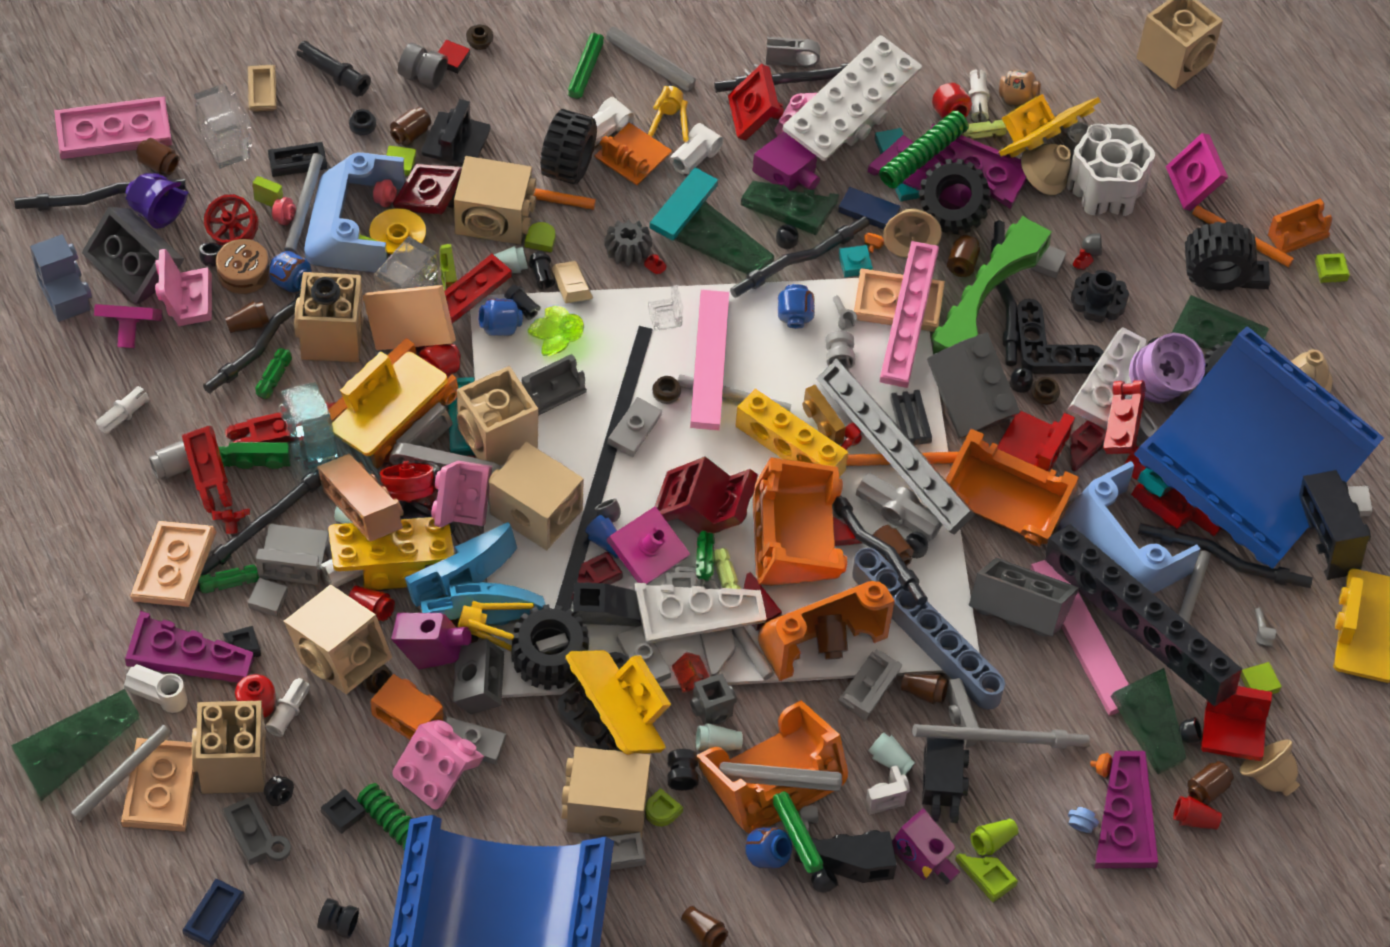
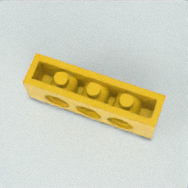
M754 389L737 407L735 427L780 458L838 467L839 478L846 471L847 450L757 389Z

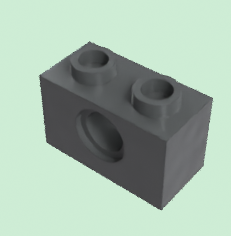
M488 639L461 646L458 660L454 664L455 680L452 694L455 704L471 715L502 705L504 651Z

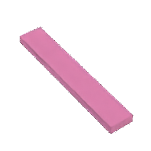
M911 241L881 371L880 383L908 388L939 246Z
M701 290L690 428L718 431L720 429L729 292Z
M1046 560L1031 564L1030 570L1070 584ZM1078 592L1063 623L1062 630L1108 715L1111 716L1137 706L1138 701Z

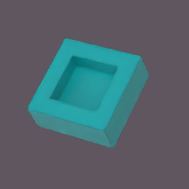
M867 245L839 248L838 256L844 277L860 276V269H873Z
M1148 468L1143 470L1137 479L1139 483L1145 486L1148 492L1159 497L1174 489L1167 486L1162 477Z

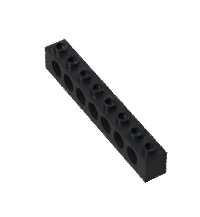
M1070 524L1048 538L1045 560L1071 585L1079 587V592L1215 707L1237 692L1242 668Z

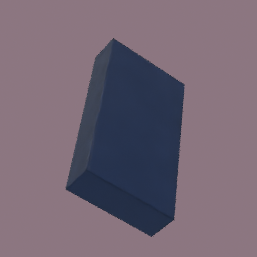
M849 187L839 205L838 213L857 220L865 216L870 225L884 230L889 220L899 214L901 206Z
M215 879L183 928V935L206 947H212L243 900L244 892L221 880Z

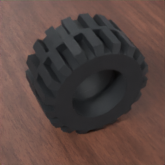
M566 109L558 111L549 125L542 147L540 167L543 176L573 185L578 184L587 171L594 151L597 137L595 118Z
M952 159L945 160L946 164L941 166L939 162L934 165V171L929 169L926 172L927 178L926 180L922 179L920 184L922 188L919 190L920 203L923 211L932 215L938 221L942 232L948 233L949 230L953 234H959L960 230H964L967 233L971 231L970 227L975 226L977 228L980 226L982 218L986 219L988 215L987 210L991 207L990 188L983 172L980 169H976L973 163L965 164L963 159H957V162L953 163ZM963 184L970 188L972 192L970 201L964 207L957 210L944 208L939 202L942 191L949 185Z
M1214 222V224L1202 225V228H1196L1193 230V234L1188 235L1187 241H1185L1186 271L1189 280L1195 282L1196 286L1204 287L1206 290H1232L1235 287L1245 285V282H1250L1253 276L1257 274L1256 240L1249 228H1243V225L1233 224V222Z
M548 604L543 605L542 610L534 607L530 609V615L524 613L520 617V623L516 622L514 626V633H512L514 639L512 640L511 649L514 669L516 673L521 672V679L525 682L530 679L532 681L531 686L536 688L541 684L544 685L546 690H551L552 685H556L557 689L564 688V682L566 681L569 684L575 682L576 676L570 669L566 655L570 651H588L589 649L587 626H583V620L580 616L574 618V611L570 609L566 612L562 611L563 606L556 605L555 609H552ZM565 633L568 640V647L563 652L555 655H546L534 648L536 642Z

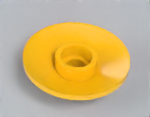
M390 209L378 214L370 224L369 235L374 240L386 242L387 254L403 255L415 251L422 245L426 237V227L421 217L416 213L406 209Z

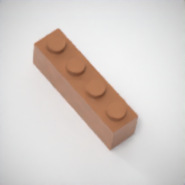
M350 454L317 466L325 494L370 542L403 528L400 516L403 515V510L397 499L393 500L390 497L385 486L381 487L373 474L369 475L361 461L357 462Z

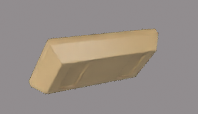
M275 65L248 66V101L250 111H274L277 109Z
M576 261L555 264L551 268L565 303L593 299L580 266Z

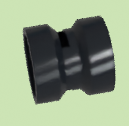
M676 749L668 753L667 765L671 771L667 774V782L671 789L687 791L698 786V773L695 771V768L698 766L696 756L698 754L695 751Z
M327 898L321 909L317 928L327 932L329 930L337 931L339 936L349 939L356 927L360 909L352 905L344 907L337 900Z

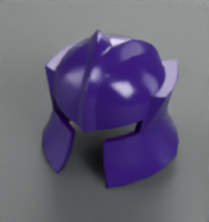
M144 173L128 184L125 193L130 208L138 216L144 217L153 228L160 229L177 219L185 206L189 192L175 188L179 187L182 182L169 181L168 178L156 173Z

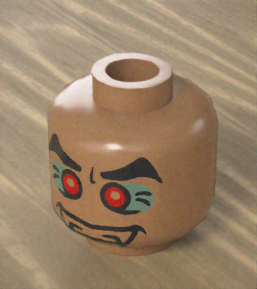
M1009 70L1000 79L999 95L1004 98L1006 104L1021 106L1040 95L1041 83L1036 81V77L1031 71Z

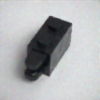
M926 737L923 761L922 804L931 805V818L935 822L939 821L941 815L940 806L951 807L949 812L950 822L958 823L961 798L968 795L969 778L963 777V768L968 769L969 750H964V740Z

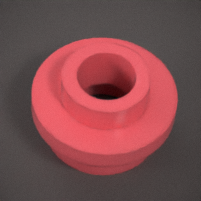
M384 179L383 181L376 182L373 190V199L375 203L380 204L382 207H389L396 198L397 190L390 179Z
M283 197L282 199H277L273 204L272 217L280 225L286 226L294 218L296 206L293 204L292 199Z

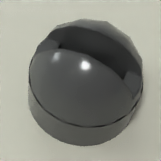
M1101 233L1089 234L1082 241V249L1090 253L1091 256L1102 255Z
M617 499L607 500L595 507L598 516L602 515L605 519L609 518L611 522H616L620 518L621 509Z

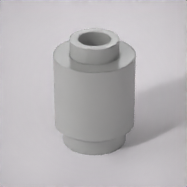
M182 441L154 452L155 455L149 457L151 468L157 479L162 477L167 479L191 469Z

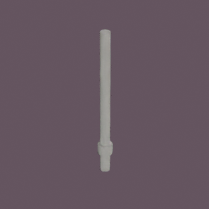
M914 724L912 728L914 737L1044 744L1059 749H1065L1067 746L1088 747L1090 744L1089 735L1068 734L1066 730H1052L1050 733Z

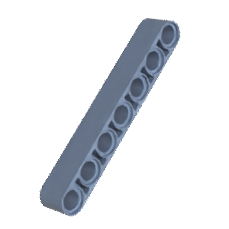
M872 548L860 549L854 558L852 570L854 581L858 585L877 581L885 586H890L891 588L888 590L895 600L892 619L951 679L960 678L962 680L967 695L979 707L987 710L998 707L1005 687V680L1002 675L928 601L923 605H918L910 592L905 591L899 583V576L892 565L878 551ZM902 606H909V607H911L912 609H906V608H903ZM923 626H928L932 629L928 630L923 628ZM943 647H950L953 650H946ZM968 667L973 669L974 671H967L964 668ZM985 688H990L995 692H988Z

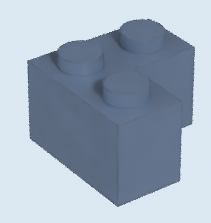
M63 234L31 245L30 249L37 281L57 321L60 322L90 311L88 299L92 298V293L86 281L81 282L79 278L82 275L76 262L78 255L72 243L67 244Z

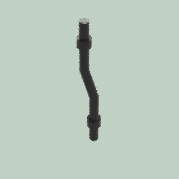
M843 63L841 67L771 75L774 85L833 79L849 63ZM735 76L733 80L714 82L715 93L733 91L747 76Z
M185 179L169 180L172 182H182L179 187L175 188L186 190ZM130 182L114 183L84 194L50 196L49 193L37 194V197L15 198V209L38 208V211L50 210L51 207L86 205L117 194H124Z
M863 216L849 226L843 225L835 231L833 236L811 249L783 255L761 270L755 269L746 275L745 280L730 288L732 296L737 298L752 288H759L765 284L766 279L789 265L817 259L839 244L844 245L854 239L855 234L870 225L868 219Z
M998 220L994 222V239L991 240V253L997 244L1002 245L1006 240L1004 221ZM1003 280L996 286L1006 306V324L1002 344L1005 347V364L1007 366H1015L1017 364V347L1020 344V333L1017 331V303L1006 281Z
M300 293L295 296L294 301L271 317L253 348L234 362L226 363L218 370V374L203 384L207 393L210 394L224 383L233 381L239 376L238 373L263 354L279 326L295 314L296 300L300 297Z
M318 469L313 473L309 472L306 474L298 486L247 525L226 544H220L211 551L212 555L206 559L201 576L207 575L219 564L224 565L232 558L231 554L255 534L284 513L309 491L313 493L319 488L321 480Z
M842 495L836 497L832 508L839 518H843L855 538L886 556L898 574V581L903 589L910 592L918 605L925 604L928 597L919 586L918 577L913 570L907 568L895 548L866 532L853 514V507L848 499L842 497Z
M1140 523L1138 534L1160 539V543L1169 545L1177 543L1189 547L1197 544L1200 549L1208 551L1239 572L1272 579L1274 583L1284 586L1289 583L1311 588L1313 577L1290 572L1289 568L1281 566L1272 569L1268 566L1243 561L1210 539L1177 532L1176 528L1164 526V528Z

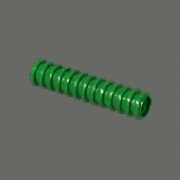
M952 111L943 120L939 121L937 125L929 129L926 134H923L908 148L904 149L903 152L899 153L897 157H894L891 162H888L879 170L882 182L889 188H897L905 179H908L923 165L933 159L934 156L938 155L940 151L948 147L951 142H954L968 130L969 125L964 115L958 111Z
M377 783L369 784L359 793L357 801L363 806L366 813H370L372 819H376V823L379 826H383L385 832H389V836L392 839H396L398 845H403L402 848L405 851L409 822L412 817L406 816V812L403 809H399V805L396 802L393 803V799L390 796H386V792L382 789L380 790V786Z

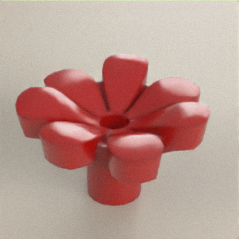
M247 508L242 511H235L234 513L233 509L212 511L211 515L213 520L225 522L226 534L238 533L237 521L245 518L246 515H250L251 509Z

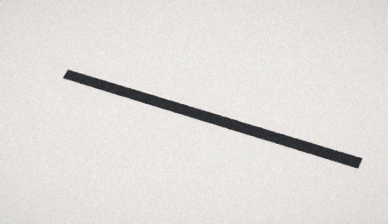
M639 326L557 598L556 605L563 606L562 611L565 612L571 607L574 583L578 580L579 571L582 563H584L590 540H588L589 535L585 533V529L598 516L595 507L602 503L617 448L607 444L608 437L630 408L652 334V328Z

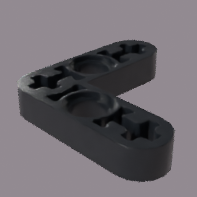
M1030 298L1024 299L1018 304L1017 331L1020 333L1019 352L1023 368L1029 369L1032 374L1091 373L1104 353L1100 347L1091 344L1047 345L1042 305L1035 299ZM1025 310H1030L1031 314H1033L1031 322H1028V313ZM1035 332L1038 334L1039 339L1029 340L1024 334ZM1033 350H1036L1035 356L1038 362H1033V359L1030 358ZM1065 355L1070 359V362L1062 364L1055 357ZM1076 356H1079V363H1076ZM1087 356H1092V359L1095 362H1090V359L1087 358Z
M609 653L616 665L621 663L622 667L628 661V658L622 653ZM578 680L559 698L557 705L559 717L590 748L609 750L608 744L603 740L607 733L610 734L607 742L611 746L616 747L614 737L608 727L601 721L599 712L594 709V704L588 699L585 689ZM576 692H579L583 699L577 704V712L575 713L570 710L567 713L565 711V703L574 704L579 699V694ZM588 722H597L600 724L602 731L595 736L588 735L584 731V726Z

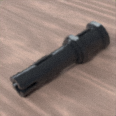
M302 41L299 44L298 49L300 50H297L296 55L332 76L338 86L344 85L352 90V94L356 97L363 96L367 92L371 84V77L369 75L357 72L350 63H340L307 41Z

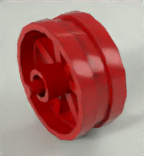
M226 194L216 198L208 205L204 214V226L207 233L222 247L233 240H252L258 230L259 219L256 211L243 197L235 194ZM234 204L232 211L226 210L225 206ZM241 204L248 208V212L237 215ZM221 210L223 212L221 217L215 218L216 214ZM250 218L248 226H243L241 221ZM213 224H223L214 234ZM229 229L230 240L220 239ZM242 230L243 233L236 237L235 232Z
M403 461V464L389 466L380 472L381 487L385 486L393 500L397 499L398 501L409 503L412 500L430 496L435 492L433 467L428 464Z

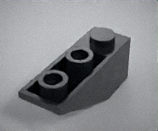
M574 583V618L580 616L583 624L642 625L635 590L604 583Z
M871 830L862 835L854 836L839 834L831 839L823 840L811 838L823 861V865H827L836 875L861 883L894 879L897 863L890 831L880 832L878 830ZM795 849L794 859L796 862L802 863Z

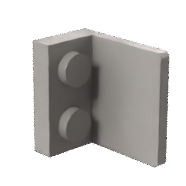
M270 524L264 549L258 548L256 556L258 577L318 585L322 569L321 564H323L328 541V532L325 530Z

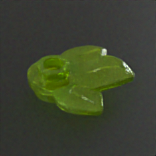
M551 306L545 308V317L535 320L529 326L527 332L533 337L544 340L541 353L543 356H550L564 351L569 342L578 340L583 335L584 322L580 316L569 314L564 307Z

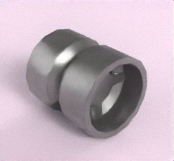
M411 42L406 46L401 55L398 74L410 80L418 79L420 84L436 89L445 76L448 57L436 51L428 53L427 49L423 46Z

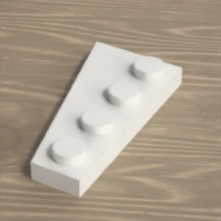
M1124 327L1117 331L1069 405L1068 410L1107 429L1113 398V382L1124 381L1125 384L1131 383L1129 376L1130 362L1134 354L1145 346L1147 339ZM1126 395L1125 399H1131L1132 395Z
M635 583L634 585L646 643L766 623L767 620L761 590L704 589V587L700 586L688 588L674 587V585L661 584V586L646 585V583Z

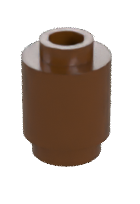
M411 108L390 124L391 137L396 143L407 146L428 131V127L431 125V118L423 108Z
M154 138L143 140L136 150L138 162L161 175H171L176 170L180 161V157L176 154L175 150Z
M963 235L953 243L947 261V268L955 276L967 277L973 274L980 254L978 240L972 236Z
M885 525L874 532L873 536L895 548L906 566L911 563L914 551L896 528Z
M835 614L817 617L818 624L815 625L818 654H824L825 660L843 658V652L848 651L846 623L842 622V615Z
M1221 761L1209 763L1188 780V794L1200 802L1209 805L1230 788L1231 782L1234 780L1233 773Z

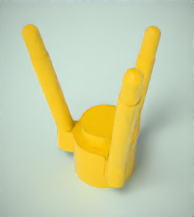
M664 86L661 95L653 106V109L658 110L648 132V135L653 137L663 114L673 115L680 110L683 140L685 142L689 140L686 113L688 102L683 100V93L679 88Z
M472 601L471 607L463 606L458 627H468L472 635L488 639L493 644L511 651L512 645L487 633L513 640L514 635L485 625L487 614L482 613V610L532 609L534 604L480 603Z

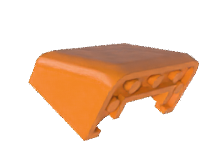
M970 429L945 480L976 515L1025 536L1024 540L1034 546L1040 547L1041 544H1048V538L1054 534L1078 489L1079 477L1065 471L1063 476L1056 477L1057 471L1051 469L1048 472L997 449L998 445L993 442L989 447L988 443L982 441L984 434Z
M770 457L756 481L753 494L756 579L760 585L775 586L838 579L842 573H845L847 556L843 555L842 549H837L834 545L832 504L836 497H840L843 489V481L839 479L838 467Z
M877 581L866 582L767 621L759 628L758 643L778 680L782 681L793 676L794 668L792 664L794 660L800 658L801 654L797 644L816 637L815 625L818 624L817 617L841 614L842 622L848 625L853 636L866 633L872 636L873 642L876 643L888 638L895 600L884 584Z
M802 700L787 707L780 714L778 719L780 733L729 759L724 749L713 747L696 755L702 773L737 824L748 834L756 828L769 827L781 821L773 805V796L783 791L787 792L797 811H799L802 807L808 806L834 791L745 783L742 779L732 782L719 770L722 762L839 772L842 774V786L848 778V768L840 734Z

